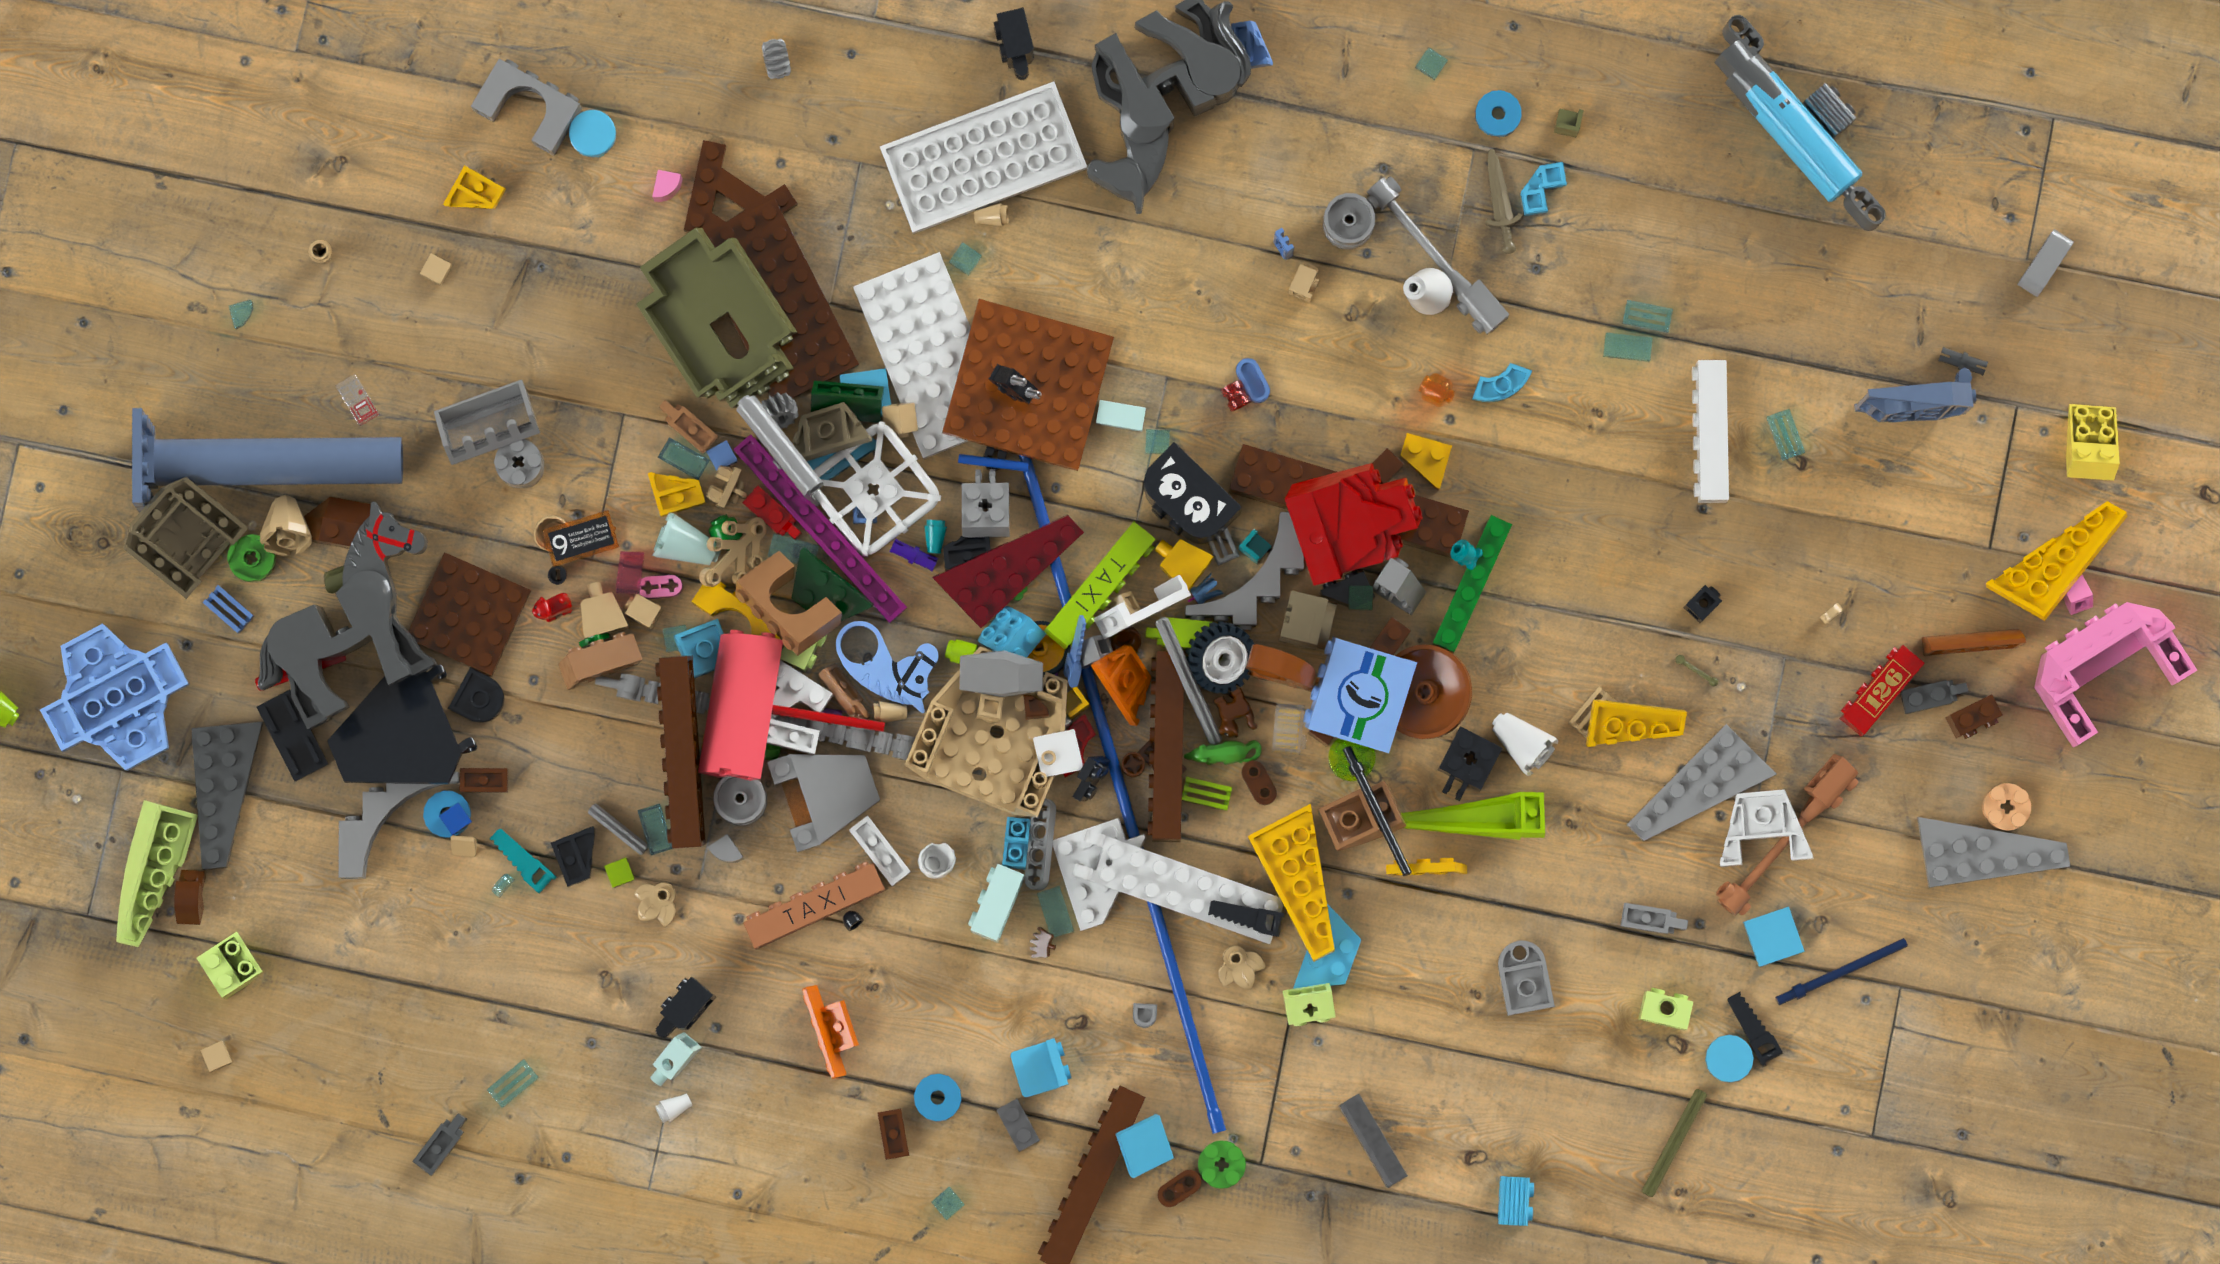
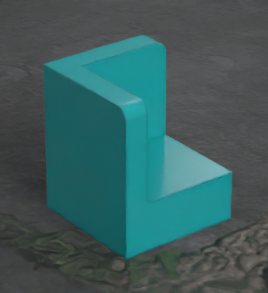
M1253 529L1239 545L1238 550L1257 565L1272 545L1258 535L1256 529Z

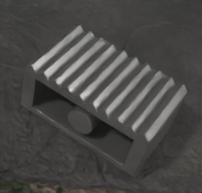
M1825 83L1803 102V105L1834 139L1855 121L1856 117L1854 114L1856 112L1849 103L1844 104L1840 100V93L1834 86L1831 85L1829 87Z

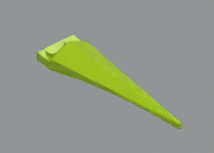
M1517 792L1459 805L1401 813L1406 823L1405 829L1520 840L1521 837L1545 838L1544 792Z

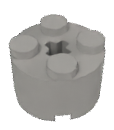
M523 439L501 447L496 453L494 459L496 471L500 478L510 487L518 489L532 487L539 482L544 474L543 455L528 440ZM517 460L523 462L524 466L522 468L516 465L515 462Z

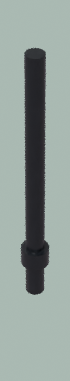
M1351 746L1344 748L1343 752L1350 765L1348 768L1351 775L1356 777L1402 875L1407 876L1411 874L1412 871L1364 774L1365 769L1362 762H1358Z

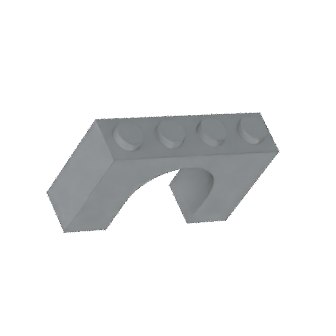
M498 59L472 103L471 108L474 112L494 122L504 104L512 95L522 91H530L540 95L546 103V114L533 136L532 142L535 146L555 156L569 132L571 122L582 110L580 103H578L579 99L570 93L564 95L558 92L559 88L548 81L546 84L538 80L539 77L531 71L527 70L524 73L518 69L519 66L509 59H506V61Z

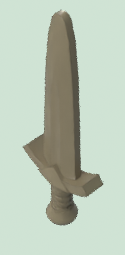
M1490 149L1488 152V173L1495 221L1487 219L1485 225L1501 229L1504 242L1502 250L1506 254H1511L1515 252L1516 246L1511 238L1510 227L1517 224L1523 218V215L1519 213L1513 218L1501 165L1495 150Z

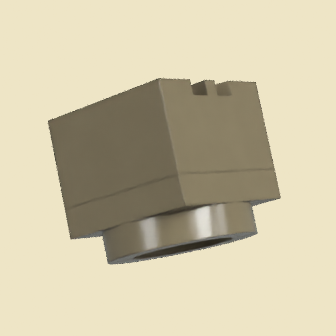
M1291 590L1279 642L1316 650V648L1325 650L1337 604L1328 602L1326 598Z

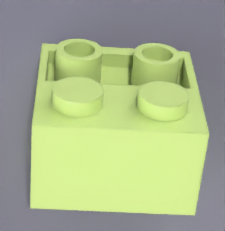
M235 932L197 957L216 990L225 999L246 987L263 972L238 932Z

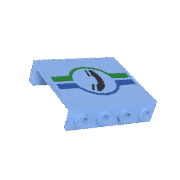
M1332 637L1331 641L1328 640L1324 650V654L1327 655L1325 663H1321L1318 669L1317 677H1320L1318 686H1314L1311 692L1310 699L1313 700L1311 708H1307L1304 714L1303 722L1306 723L1305 727L1316 732L1389 753L1417 662Z

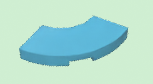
M1510 363L1506 371L1499 376L1491 378L1480 376L1472 400L1497 402L1507 399L1525 385L1532 370Z

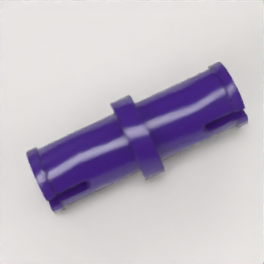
M895 539L890 549L891 553L909 560L908 563L913 564L914 562L930 571H933L938 561L937 557L919 550L920 547L915 546L914 548L898 539Z

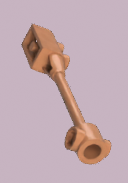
M1833 754L1803 789L1810 797L1799 814L1798 821L1801 828L1824 810L1829 809L1830 806L1833 809L1837 808L1843 801V798L1840 796L1845 789L1851 791L1857 786L1858 780L1855 777L1859 773L1844 757ZM1789 836L1781 837L1740 886L1727 881L1719 887L1716 896L1719 897L1717 901L1723 908L1734 916L1738 913L1744 915L1749 911L1751 905L1748 901L1751 897L1747 891L1790 843Z

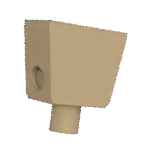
M600 582L587 585L590 598L580 601L584 638L586 639L597 634L608 633L610 635L630 629L614 593L608 592L604 594Z

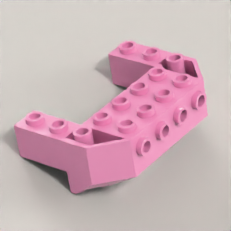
M2129 602L2118 607L2115 603L2104 610L2106 615L2098 619L2095 616L2085 622L2086 628L2078 631L2075 628L2064 635L2067 640L2060 644L2056 640L2045 647L2047 652L2041 655L2034 688L2072 747L2081 744L2098 733L2073 692L2146 646L2171 685L2180 682L2197 671L2195 665L2172 632L2175 626L2159 609Z

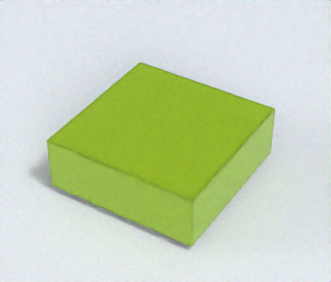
M627 857L604 866L612 888L635 880Z

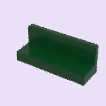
M814 380L811 392V412L844 402L859 421L879 423L881 421L884 387Z

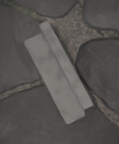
M1360 1094L1338 1105L1386 1188L1407 1177L1408 1175Z

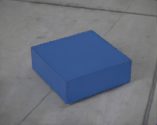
M459 802L439 815L452 835L457 834L472 823V820Z

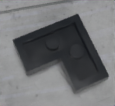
M1104 756L1088 757L1077 776L1082 781L1072 797L1080 802L1088 801V799L1091 800L1097 792L1098 788L1096 785L1099 780L1104 779L1109 771L1108 765L1110 760Z

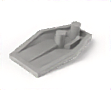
M1005 650L960 656V690L1000 697L1042 691L1043 663Z

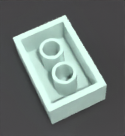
M997 864L996 869L991 867L986 879L989 882L987 891L982 889L977 901L980 904L978 913L973 911L968 923L971 926L972 933L996 943L999 942L1025 879L1024 874Z

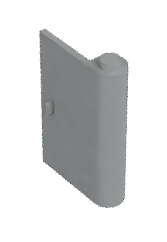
M744 396L737 403L739 405L736 409L737 412L775 459L773 463L777 468L784 470L807 500L816 507L819 506L820 503L813 494L823 486L822 480L756 396Z

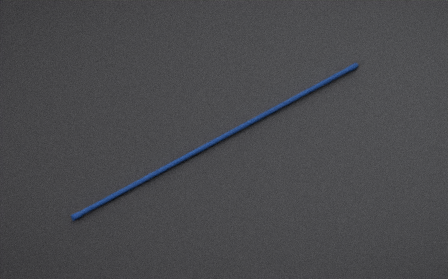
M1018 455L1020 462L1029 463L1028 472L1023 471L1037 522L1039 528H1041L1043 525L1050 523L1032 458ZM1059 556L1050 564L1063 608L1070 600L1071 594ZM1081 667L1082 678L1105 757L1110 760L1108 765L1128 838L1131 839L1140 836L1096 680L1092 667L1086 669ZM1147 901L1206 1105L1212 1134L1226 1130L1221 1110L1217 1104L1161 906Z

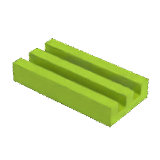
M1186 777L1182 801L1227 811L1232 787ZM1192 783L1226 791V795L1189 787V784ZM1191 792L1225 800L1224 805L1189 797L1187 793Z

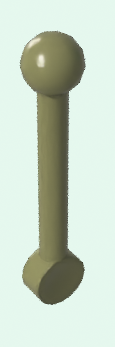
M1678 655L1676 657L1675 661L1677 664L1685 665L1686 667H1688L1689 669H1691L1692 671H1694L1695 673L1709 681V684L1711 686L1718 685L1717 678H1711L1710 676H1708L1707 674H1705L1689 662L1685 661L1683 655Z

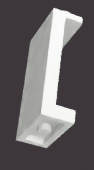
M1181 575L1154 588L1159 601L1131 615L1123 602L1095 617L1094 621L1104 640L1191 596L1187 584L1183 581Z

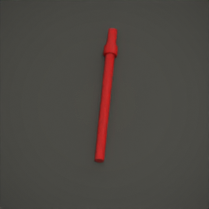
M773 705L771 713L884 732L885 722Z

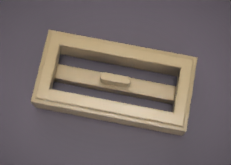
M1600 686L1568 722L1586 738L1588 729L1584 730L1583 727L1590 720L1591 711L1579 725L1576 723V720L1592 703L1593 699L1600 694L1602 696L1600 700L1617 702L1607 692L1603 691Z

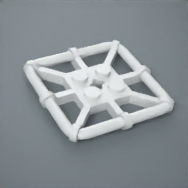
M879 421V424H874L866 429L871 437L877 434L875 457L866 466L861 468L850 454L861 446L858 445L836 452L814 469L818 477H821L846 458L857 472L845 482L821 479L823 486L843 488L853 501L840 512H837L820 489L813 496L829 515V521L832 524L835 523L852 547L862 554L863 557H868V555L878 552L901 533L905 534L909 531L908 528L930 512L937 505L938 501H941V495H939L936 485L916 461L918 459L916 455H912L893 429ZM884 435L905 460L892 472L889 471L881 460ZM909 466L929 493L904 490L895 479V476ZM870 483L880 486L877 496L867 492ZM903 496L928 500L904 520H901L891 507ZM856 506L866 518L863 544L842 518ZM886 510L896 523V526L870 545L873 519Z

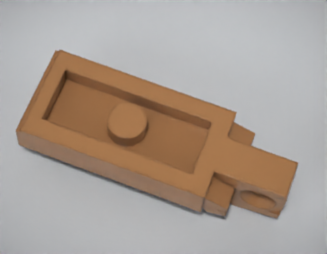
M666 400L659 406L668 415L664 419L668 425L703 455L719 438L717 434L684 406L677 404L674 408Z
M833 664L818 673L823 684L829 688L837 699L838 704L847 711L850 717L866 720L870 718L871 715L862 704L864 699L837 664Z

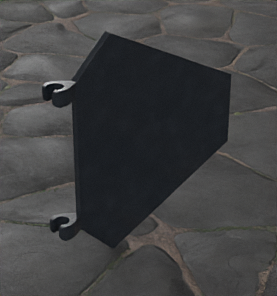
M437 665L428 672L418 676L412 675L393 686L388 685L384 676L327 740L345 783H450L462 754L477 750V744L472 737L463 740L459 744L456 741L432 684V681L441 680L447 676L442 665Z

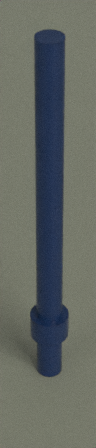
M1904 938L1805 984L1799 983L1792 986V990L1776 996V1001L1780 1006L1795 998L1797 1000L1806 996V993L1908 947V944Z

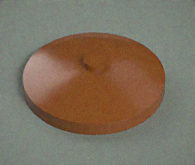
M1427 644L1406 648L1395 655L1417 662L1396 730L1412 738L1435 739L1457 728L1467 715L1472 701V682L1468 670L1462 661L1447 649Z

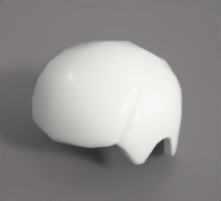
M931 843L927 845L919 854L918 865L920 871L932 879L944 878L954 867L956 861L954 850L946 843Z

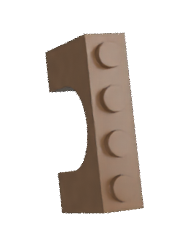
M778 551L736 581L735 594L741 603H745L751 609L757 619H761L767 625L772 634H776L782 640L788 650H792L798 656L840 626L842 612L827 597L800 614H787L776 609L771 603L770 597L775 591L794 579L795 566Z

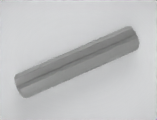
M593 804L590 807L588 814L638 854L642 855L647 850L648 844L599 805Z

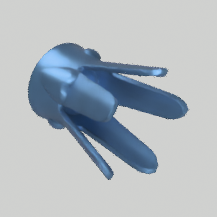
M1210 573L1197 587L1190 589L1193 597L1188 602L1195 599L1197 604H1204L1206 600L1224 593L1221 590L1209 592L1217 585V581L1214 578L1208 580L1211 576Z

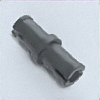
M1945 347L1942 348L1941 353L1949 355L1950 358L1940 355L1939 362L1956 366L1958 370L1967 368L1972 372L1984 375L1985 369L1979 368L1976 365L1986 368L1988 361L1968 356L1967 352L1962 354Z

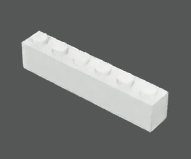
M1698 360L1696 367H1692V381H1696V390H1692V403L1696 404V413H1693L1692 424L1693 427H1697V436H1693V450H1697V459L1693 461V472L1698 477V483H1694V497H1698V503H1727L1729 500L1726 360Z

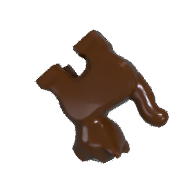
M1241 688L1231 692L1229 696L1234 699L1231 703H1227L1224 696L1213 700L1214 705L1218 708L1221 725L1218 728L1221 735L1229 738L1235 736L1237 738L1239 728L1235 720L1246 717L1247 725L1250 729H1257L1253 711L1248 701L1244 698Z

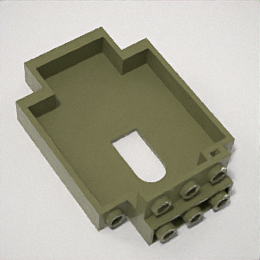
M694 228L640 266L654 292L636 303V305L697 398L706 397L708 399L716 395L719 401H727L731 408H737L739 406L737 404L738 401L744 396L749 395L751 397L757 394L762 396L771 389L770 385L775 381L780 383L790 376L788 372L794 368L779 347V344L782 347L793 340L792 335L797 333V331L736 238H729L715 248L703 228ZM729 312L749 344L747 355L741 359L731 356L711 326L713 322Z

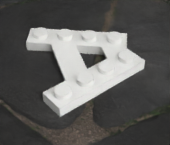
M780 660L776 687L779 689L775 691L773 705L792 707L801 702L816 712H822L832 698L833 693ZM771 714V719H774L779 715Z

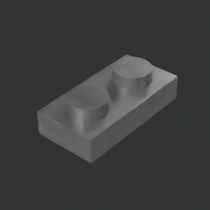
M1018 1099L996 1110L1019 1152L1040 1141Z

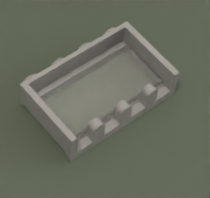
M522 379L434 411L442 444L451 465L540 433L529 394Z

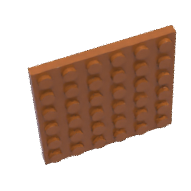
M978 299L942 433L1078 471L1114 337ZM997 364L1013 368L1038 389L1037 391L1042 393V396H1039L1040 399L1032 398L1029 404L1017 400L1014 401L1007 394L999 391L998 387L988 378Z

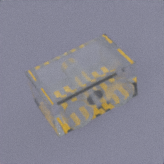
M1276 703L1272 752L1300 755L1301 749L1306 748L1307 735H1302L1303 725L1305 726L1306 724L1303 722L1306 712L1304 711L1305 705Z

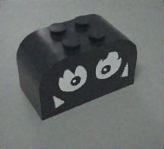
M1175 442L1157 458L1145 474L1144 493L1146 499L1152 505V512L1161 520L1165 518L1169 522L1168 527L1177 536L1182 534L1193 543L1206 544L1214 541L1241 514L1242 507Z

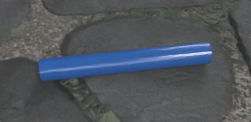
M959 454L958 463L1024 472L1029 470L1028 462Z

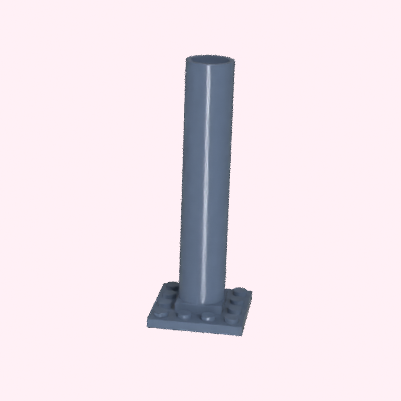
M132 408V503L139 513L154 497L151 489H158V486H166L184 477L189 478L197 486L403 483L402 437L156 439L155 426H153V422L148 418V415L145 414L142 408Z

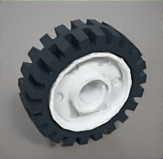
M1218 621V624L1212 622L1209 623V627H1201L1202 632L1197 631L1194 634L1196 639H1190L1189 644L1192 646L1191 648H1186L1185 652L1189 655L1186 659L1197 684L1210 692L1218 694L1219 692L1223 694L1228 693V690L1233 692L1237 690L1236 685L1242 687L1244 685L1242 680H1249L1251 677L1248 675L1250 670L1246 669V664L1254 644L1253 640L1241 628L1228 622ZM1223 654L1222 659L1218 661L1219 657Z

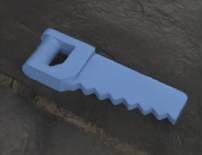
M1079 615L1071 651L1067 653L1063 670L1072 688L1078 686L1081 675L1080 656L1082 654L1081 650L1086 625L1083 615Z

